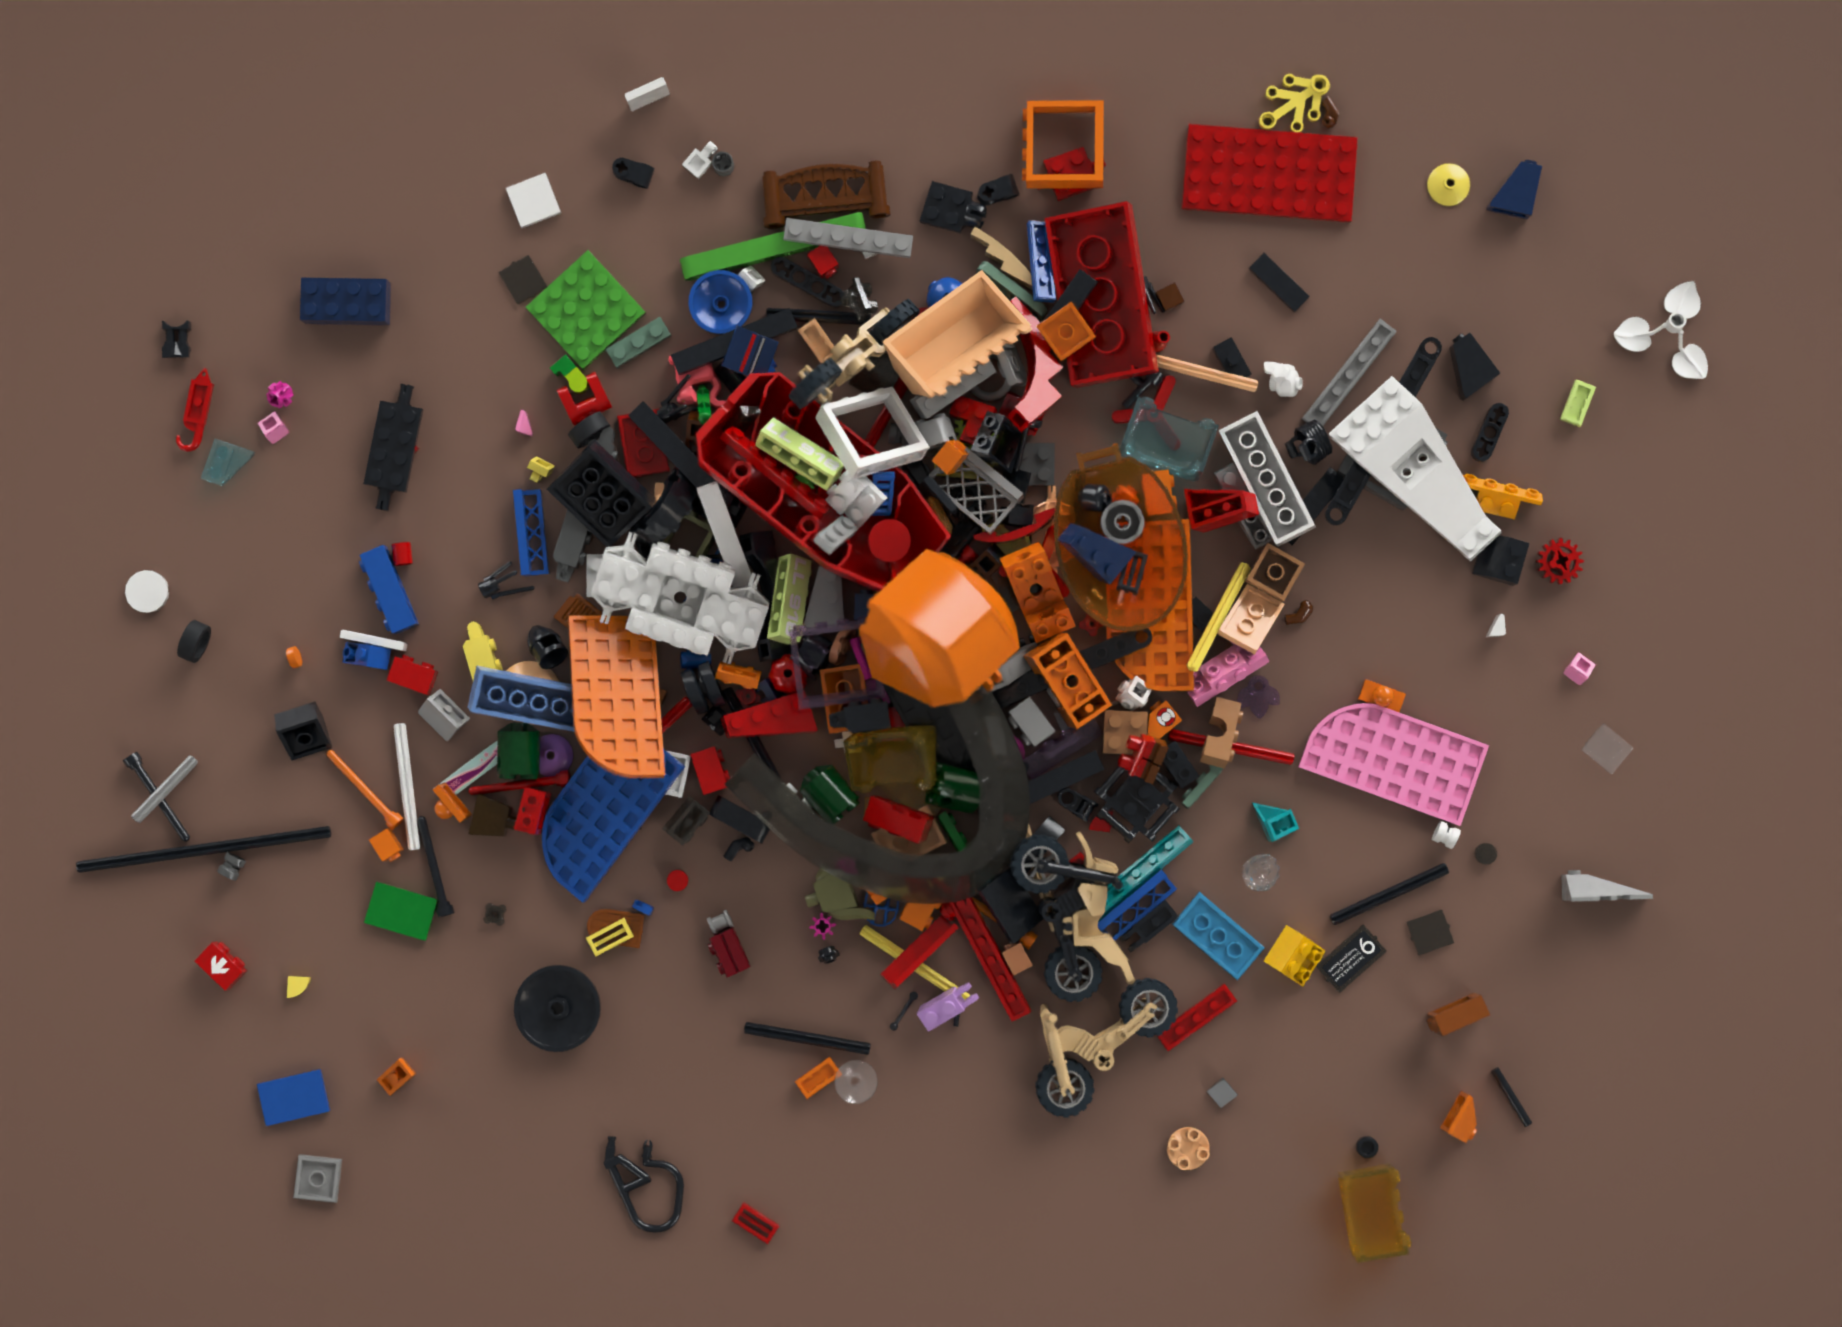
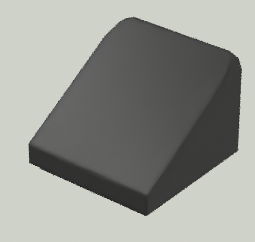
M1223 1077L1207 1090V1093L1220 1108L1238 1095Z

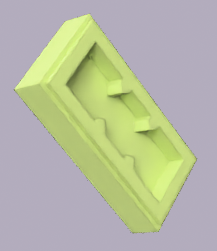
M1576 379L1560 420L1581 427L1596 387Z

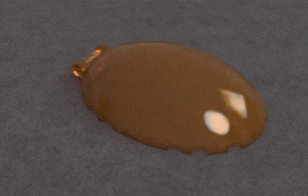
M1114 443L1112 447L1083 454L1081 452L1076 453L1079 469L1069 472L1061 485L1054 513L1055 547L1059 567L1066 585L1076 602L1089 616L1100 624L1114 630L1140 631L1159 623L1167 617L1177 604L1187 577V540L1178 509L1167 487L1146 464L1132 456L1121 458L1118 443ZM1111 455H1115L1116 458L1114 461L1086 468L1084 466V462ZM1087 484L1105 485L1112 495V502L1127 500L1137 505L1142 511L1144 517L1142 533L1132 542L1121 544L1136 552L1148 555L1137 596L1131 592L1125 593L1124 590H1116L1120 573L1110 585L1097 580L1057 540L1070 523L1084 527L1107 538L1100 526L1102 512L1085 511L1079 503V492ZM1121 516V519H1117L1116 523L1122 528L1123 525L1128 524V521L1125 520V516ZM1134 556L1128 562L1123 580L1124 585L1127 584ZM1138 558L1131 583V587L1134 588L1142 558Z

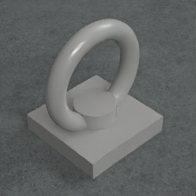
M1005 344L1002 346L1003 352L998 355L991 354L988 357L998 360V369L1005 378L1003 386L995 392H984L976 385L970 389L976 397L985 401H995L1004 397L1011 387L1026 385L1027 373L1015 344Z

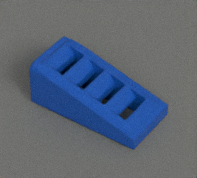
M894 471L872 474L871 482L878 489H887L880 490L887 499L872 516H890L892 513ZM877 481H888V483H877Z

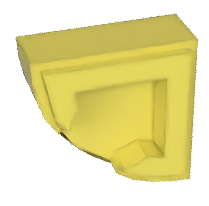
M288 976L287 998L296 997L303 993L309 986L311 977Z

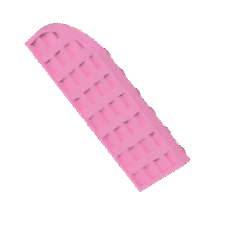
M1362 703L1345 706L1323 718L1312 730L1298 767L1461 826L1489 745L1376 704Z

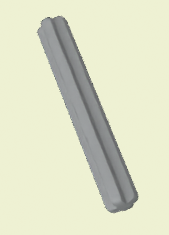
M188 756L131 815L132 819L137 823H141L198 764V761L193 756Z

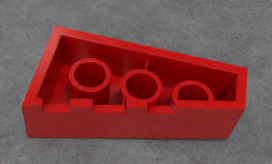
M805 690L727 714L720 718L727 738L809 734L818 731Z

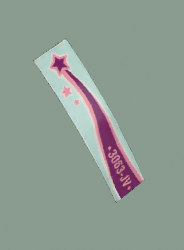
M497 741L440 784L447 783L457 795L497 765Z

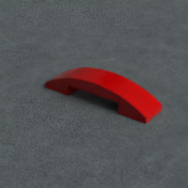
M1056 508L1034 514L1037 523L998 536L996 530L991 535L985 531L973 536L975 540L984 543L1014 542L1044 528L1054 519L1058 512Z

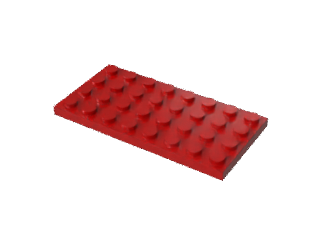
M1189 124L1182 209L1351 223L1358 137Z

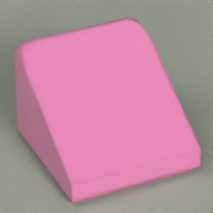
M275 411L258 422L263 434L272 444H275L289 434V430Z
M1578 652L1563 674L1576 684L1581 685L1588 679L1595 664Z

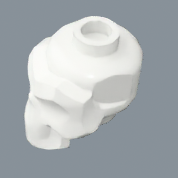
M1264 362L1265 373L1272 374L1269 382L1270 390L1276 391L1280 397L1296 396L1298 390L1302 389L1303 380L1302 377H1299L1295 367L1290 364Z

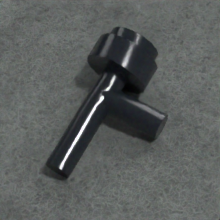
M1159 371L1158 373L1145 375L1146 378L1144 380L1140 376L1130 378L1138 387L1122 404L1128 409L1152 383L1158 387L1163 382L1162 379L1165 376Z

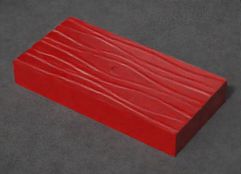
M1125 201L1045 218L1057 301L1080 269L1098 281L1095 288L1078 310L1096 337L1067 357L1071 386L1080 388L1158 373L1132 204Z

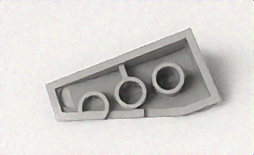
M1568 870V874L1561 875L1562 900L1653 899V894L1588 874H1581V870Z

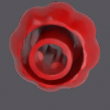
M785 654L782 658L775 659L772 662L769 680L776 691L794 694L806 686L808 677L790 659L791 655ZM791 670L792 676L787 678L784 672Z

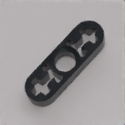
M1496 403L1489 408L1471 450L1474 460L1484 462L1491 457L1509 415V410L1505 404ZM1501 408V413L1504 415L1498 417L1496 423L1488 422L1489 419L1493 421L1496 416L1493 410ZM1486 427H1493L1495 429L1496 435L1494 438H1487L1485 436L1484 430ZM1480 439L1487 443H1492L1491 446L1489 444L1486 445L1484 451L1487 455L1479 457V452L1476 451L1482 448L1484 442H1480Z

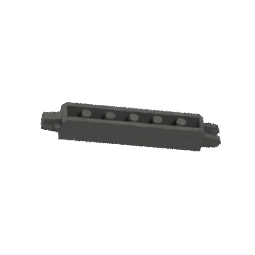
M609 426L601 430L602 433L599 440L596 441L617 460L618 452L615 445H613L616 433ZM595 439L589 441L588 445H590ZM568 509L553 558L558 563L556 579L569 583L575 569H579V566H583L586 553H584L586 545H590L593 533Z

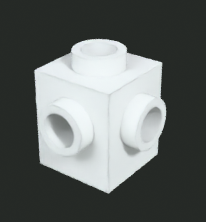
M1135 676L1132 680H1124L1117 689L1119 693L1115 699L1124 708L1133 711L1145 706L1152 689L1146 688L1144 681Z

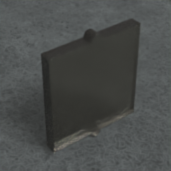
M529 255L517 262L513 261L512 265L498 272L517 304L530 297L534 298L535 294L548 287Z
M1442 909L1407 922L1412 936L1410 940L1414 942L1418 955L1454 943L1449 929L1450 924H1447Z

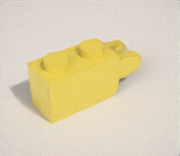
M474 621L469 623L467 630L470 640L465 641L463 649L472 680H474L476 666L503 671L500 659H496L494 651L497 650L494 639L484 635L479 623Z

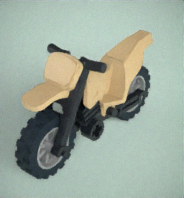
M1077 832L1076 836L1083 849L1084 864L1069 862L1065 849L1054 838L1043 834L1031 835L1029 838L1021 840V843L1015 846L1014 852L1011 855L1010 867L1017 883L1027 891L1036 894L1043 892L1044 894L1052 889H1057L1058 885L1065 881V876L1066 878H1073L1069 885L1053 893L1055 895L1053 898L1044 897L1038 903V911L1046 921L1053 923L1055 936L1059 943V946L1054 949L1055 951L1049 954L1048 960L1044 965V977L1051 992L1059 999H1064L1067 1002H1080L1084 998H1090L1091 994L1098 990V985L1102 981L1101 975L1103 970L1100 960L1087 946L1094 947L1108 963L1120 966L1125 981L1128 984H1133L1135 978L1128 964V958L1109 933L1100 932L1098 929V920L1105 913L1108 892L1106 883H1112L1117 890L1123 887L1122 882L1115 874L1119 870L1117 865L1094 857L1093 859L1090 848L1080 832ZM1040 849L1039 854L1033 855L1031 851ZM1044 849L1050 851L1052 855L1043 857ZM1027 855L1033 859V863H1024ZM1024 867H1034L1029 876ZM1038 872L1041 874L1042 879H1034L1033 877ZM1044 873H1051V874H1050V876L1045 877V874H1044ZM1048 906H1052L1050 913H1047ZM1077 957L1084 960L1085 963L1078 966ZM1062 963L1066 971L1058 972V968ZM1087 966L1089 969L1088 976L1081 973V970ZM1068 975L1062 984L1058 976ZM1082 978L1086 979L1083 984H1078ZM1073 979L1076 987L1070 988L1066 986Z

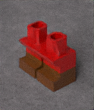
M1142 733L1140 737L1129 735L1126 748L1134 750L1133 754L1129 756L1122 753L1118 764L1123 769L1128 770L1130 776L1135 775L1144 779L1145 782L1153 784L1160 769L1159 765H1162L1169 749L1167 743L1164 740Z

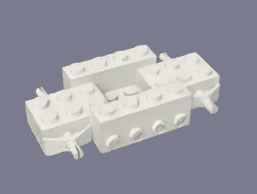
M629 532L624 545L605 548L590 594L604 609L600 622L603 623L607 615L604 624H609L608 622L613 611L631 608L625 629L630 632L646 635L653 640L664 641L672 646L685 648L700 655H708L715 636L726 647V653L722 661L724 663L727 662V664H731L736 651L756 647L769 608V600L757 590V584L761 575L757 574L754 581L756 573H752L747 586L731 587L735 575V570L731 569L732 565L724 562H719V564L713 563L711 558L699 555L697 558L691 556V552L679 548L676 551L670 549L669 544L660 541L657 544H652L646 561L634 549L638 535L634 533L632 541H630L632 532ZM677 592H684L687 599L683 603H678L675 601L674 595Z

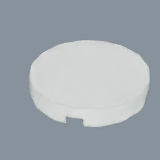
M143 570L130 577L126 584L125 595L127 602L132 608L139 612L150 613L158 611L166 604L169 598L167 581L162 575L154 571Z

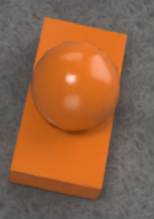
M1365 679L1358 700L1400 712L1406 694Z
M447 783L439 784L433 789L440 798L435 804V813L439 818L449 819L454 815L459 822H463L472 815Z

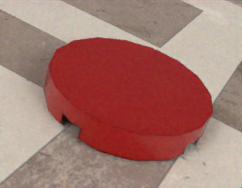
M884 519L877 522L870 529L868 535L870 552L877 559L884 562H894L902 559L911 545V536L908 529L901 522L894 519Z

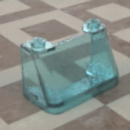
M1138 397L1118 454L1158 470L1169 469V474L1183 479L1198 481L1204 471L1219 425L1208 418L1198 420L1197 423L1156 409L1157 405L1149 397Z

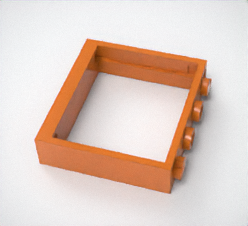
M1104 100L1027 101V108H1023V121H1027V128H1023V141H1027V148H1022V161H1026V168H1022V181H1026L1027 189L1103 188ZM1034 113H1095V174H1033Z

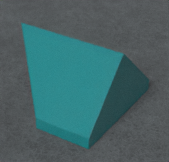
M1252 802L1268 842H1273L1299 829L1291 809L1286 810Z

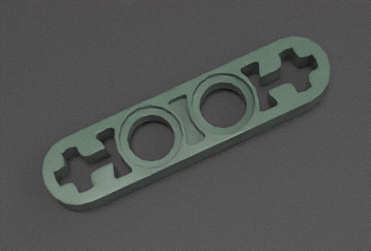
M983 261L976 269L977 273L982 270L1009 300L1017 297L1039 321L1048 313V309L1044 304L1034 301L1030 293L989 262Z

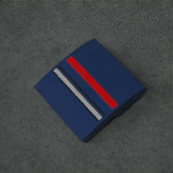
M736 325L722 366L746 376L751 373H768L779 342Z

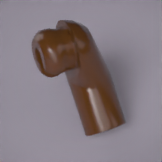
M1328 96L1321 101L1326 110L1322 123L1327 128H1333L1337 124L1340 112L1331 97Z
M1304 600L1300 603V609L1297 613L1285 614L1286 625L1304 623L1313 612L1311 602Z

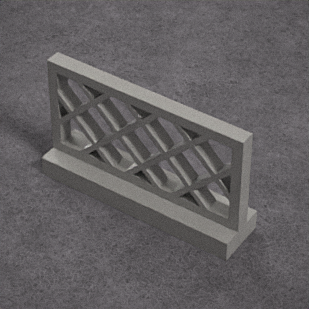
M966 447L965 450L969 455L960 465L961 468L955 471V473L961 472L962 483L949 484V475L946 474L947 484L939 486L942 490L947 488L945 493L955 503L957 508L991 535L1012 509L1024 499V495ZM937 466L929 476L934 478L937 474H945V472ZM973 471L977 476V482L964 483L963 472ZM989 484L993 487V495H980V485ZM977 485L978 496L965 497V486ZM962 487L963 498L954 499L951 497L950 488ZM996 498H1006L1011 503L1006 509L997 510ZM994 499L995 510L982 511L981 500ZM979 500V511L970 512L966 509V501ZM995 514V522L990 528L983 523L982 515Z

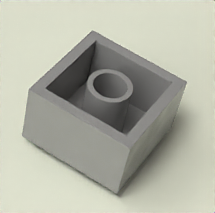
M1030 697L1008 712L1010 717L1007 720L1014 729L1017 727L1023 733L1020 737L1027 746L1031 744L1032 747H1035L1055 732Z

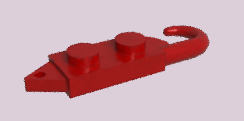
M206 368L195 379H191L183 417L185 427L194 431L193 441L190 445H184L181 442L180 436H176L177 446L185 452L194 451L199 447L202 441L204 426H206L214 388Z

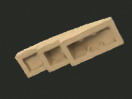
M974 227L970 238L988 247L985 251V256L1002 264L1000 271L1007 277L1033 290L1031 273L997 240Z

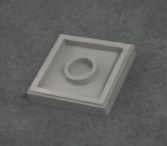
M299 1154L293 1198L337 1203L343 1159Z

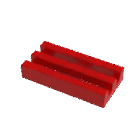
M743 1202L732 1219V1222L767 1245L780 1226L745 1202ZM745 1209L751 1214L755 1215L756 1217H758L759 1219L773 1227V1229L770 1230L757 1220L753 1219L752 1217L744 1213L743 1210ZM741 1216L769 1234L768 1237H765L738 1218Z

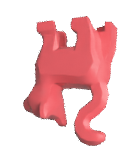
M669 356L668 361L670 365H674L671 356ZM712 363L680 376L675 367L677 384L686 375L689 374L691 376L679 391V395L676 398L678 404H686L687 406L698 405L697 394L693 387L705 383L713 385L709 392L711 406L721 408L726 400H717L716 398L721 390V382L714 371Z

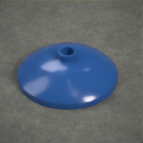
M716 270L704 274L694 283L689 294L688 303L694 321L702 329L714 334H724L735 330L736 325L740 327L744 325L751 314L753 301L748 285L740 276L730 271ZM720 301L725 302L724 308L718 307Z

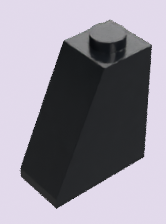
M1470 332L1465 336L1461 333L1452 340L1454 344L1449 348L1462 401L1500 374L1499 370Z

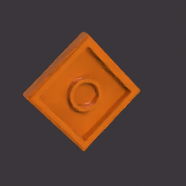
M1072 301L1036 326L1060 361L1096 337Z

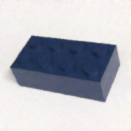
M301 277L300 320L303 323L390 325L391 283L387 279Z

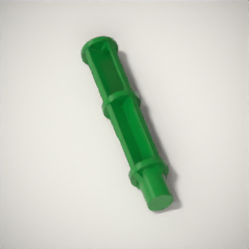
M704 384L698 386L696 394L699 421L701 424H705L711 417L709 391Z

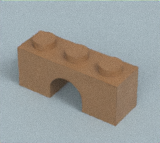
M1216 697L1212 706L1209 724L1218 726L1222 730L1223 736H1207L1203 745L1201 763L1225 769L1227 763L1232 762L1235 750L1231 748L1232 744L1237 742L1239 735L1236 726L1237 723H1241L1243 711H1240L1242 703Z

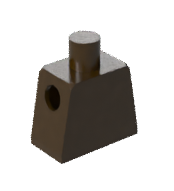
M477 794L468 834L504 837L508 829L514 830L517 817L511 816V806L485 795Z

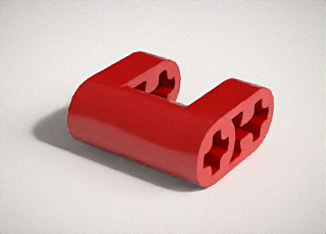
M596 372L586 376L594 396L577 404L567 385L557 389L558 395L574 426L596 412L602 413L613 408Z

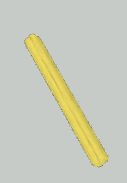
M1239 563L1186 665L1190 671L1197 672L1251 570L1249 564Z
M867 925L860 931L862 937L895 959L904 951ZM924 963L915 970L917 974L944 992L955 986L958 988L957 985ZM967 992L961 994L963 999L970 996Z

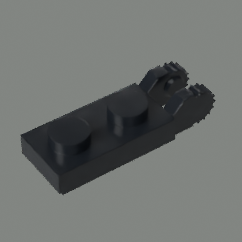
M1164 900L1136 922L1119 939L1122 942L1126 941L1135 932L1140 936L1139 940L1129 946L1128 950L1131 953L1143 943L1151 940L1179 916L1169 903Z

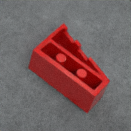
M1184 489L1192 530L1205 533L1259 515L1256 495L1244 490Z
M872 795L870 796L863 821L868 822L867 826L875 829L882 828L891 835L901 836L911 842L920 844L927 840L935 816L881 796Z

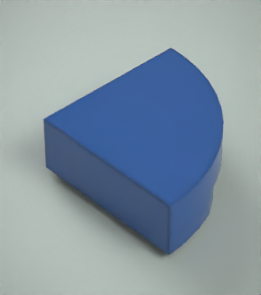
M637 899L634 900L632 905L634 909L649 916L652 915L654 910L653 906Z

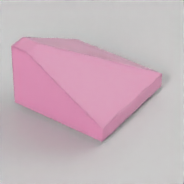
M521 410L515 430L520 434L532 437L533 432L528 414Z

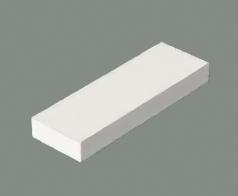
M341 630L340 638L405 652L407 650L408 644L405 642L347 630Z

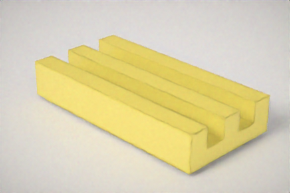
M622 918L586 937V940L595 957L631 939L634 935L625 918ZM620 924L623 925L624 928L593 943L592 939L617 927ZM625 931L627 932V936L597 951V946Z

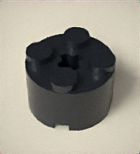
M808 631L802 639V646L799 650H794L790 659L805 672L808 678L815 681L817 680L815 675H820V670L826 669L830 664L829 653L833 642L816 631L813 633Z

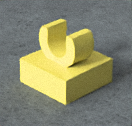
M537 456L530 460L527 467L533 471L530 480L538 483L543 476L547 477L552 474L555 465Z

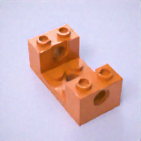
M1039 541L1000 558L1036 643L1076 626L1052 573L1046 553ZM1033 584L1041 585V590L1038 593L1030 592Z
M1061 632L1023 655L1034 674L1042 675L1061 705L1057 710L1068 727L1079 729L1112 706L1068 633ZM1070 675H1074L1076 678V684L1073 687H1069L1066 683Z

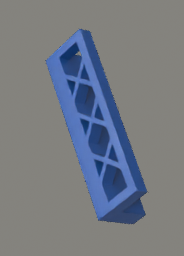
M541 489L513 490L521 575L526 577L549 574ZM537 495V504L532 510L525 504V496ZM526 508L530 511L528 515H526ZM532 514L539 518V525L534 531L527 525V520ZM534 535L541 539V546L536 552L529 546V541ZM530 551L534 553L532 557L530 556ZM536 556L543 560L544 570L532 571L531 562Z
M1161 869L1098 922V929L1101 932L1107 933L1104 928L1112 922L1119 923V932L1112 937L1114 941L1117 940L1136 922L1176 891L1177 888ZM1162 880L1171 888L1165 894L1155 893L1156 885ZM1144 895H1152V903L1148 908L1139 907V899ZM1155 896H1161L1154 902ZM1127 909H1136L1135 918L1131 922L1122 921L1123 913ZM1138 910H1144L1138 915ZM1122 923L1127 924L1124 928H1122Z

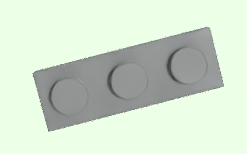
M842 515L821 531L813 541L830 555L850 539L859 528L854 525L851 519Z

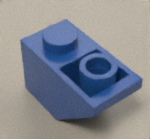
M346 642L342 663L388 670L391 649Z

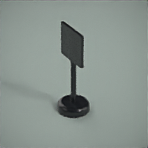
M1037 419L1029 427L1039 429L1043 421ZM1029 427L1022 432L1015 468H1013L1011 474L1002 473L1006 480L1023 493L1024 499L1020 502L1022 504H1025L1031 472L1020 470Z

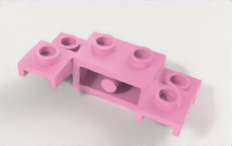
M1230 641L1233 646L1201 665L1197 672H1194V691H1186L1194 704L1199 707L1269 663V659L1262 648L1259 647L1254 655Z

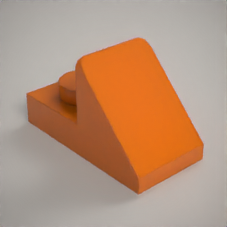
M400 1058L376 1080L391 1096L414 1077L416 1073L404 1058Z

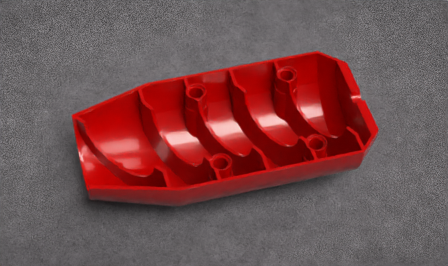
M780 372L749 374L728 397L723 406L696 433L698 464L704 472L824 569L877 592H880L926 549L938 553L941 551L951 535L908 475L898 467L880 471H894L893 505L890 516H871L850 539L830 555L813 540L821 531L840 516L849 517L845 513L839 515L831 508L819 520L818 517L811 514L788 495L784 489H781L755 468L751 462H748L721 440L720 437L724 431L733 426L740 429L750 441L756 443L760 431L772 418H775L839 458L815 418L821 405L814 400L806 407L799 409L789 398L790 392L796 385ZM837 419L860 459L879 454L876 449ZM777 460V463L780 464L784 469L790 470L794 475L797 473L795 470L791 469L787 465ZM845 467L843 468L841 475L846 471ZM872 474L867 475L866 477L872 481ZM839 478L834 484L839 485L841 483ZM877 481V483H888V481ZM815 484V488L811 489V491L826 500L829 496L826 493L827 491ZM884 519H894L901 522L908 529L911 536V545L908 552L902 559L894 562H884L877 559L868 547L870 529L877 522Z

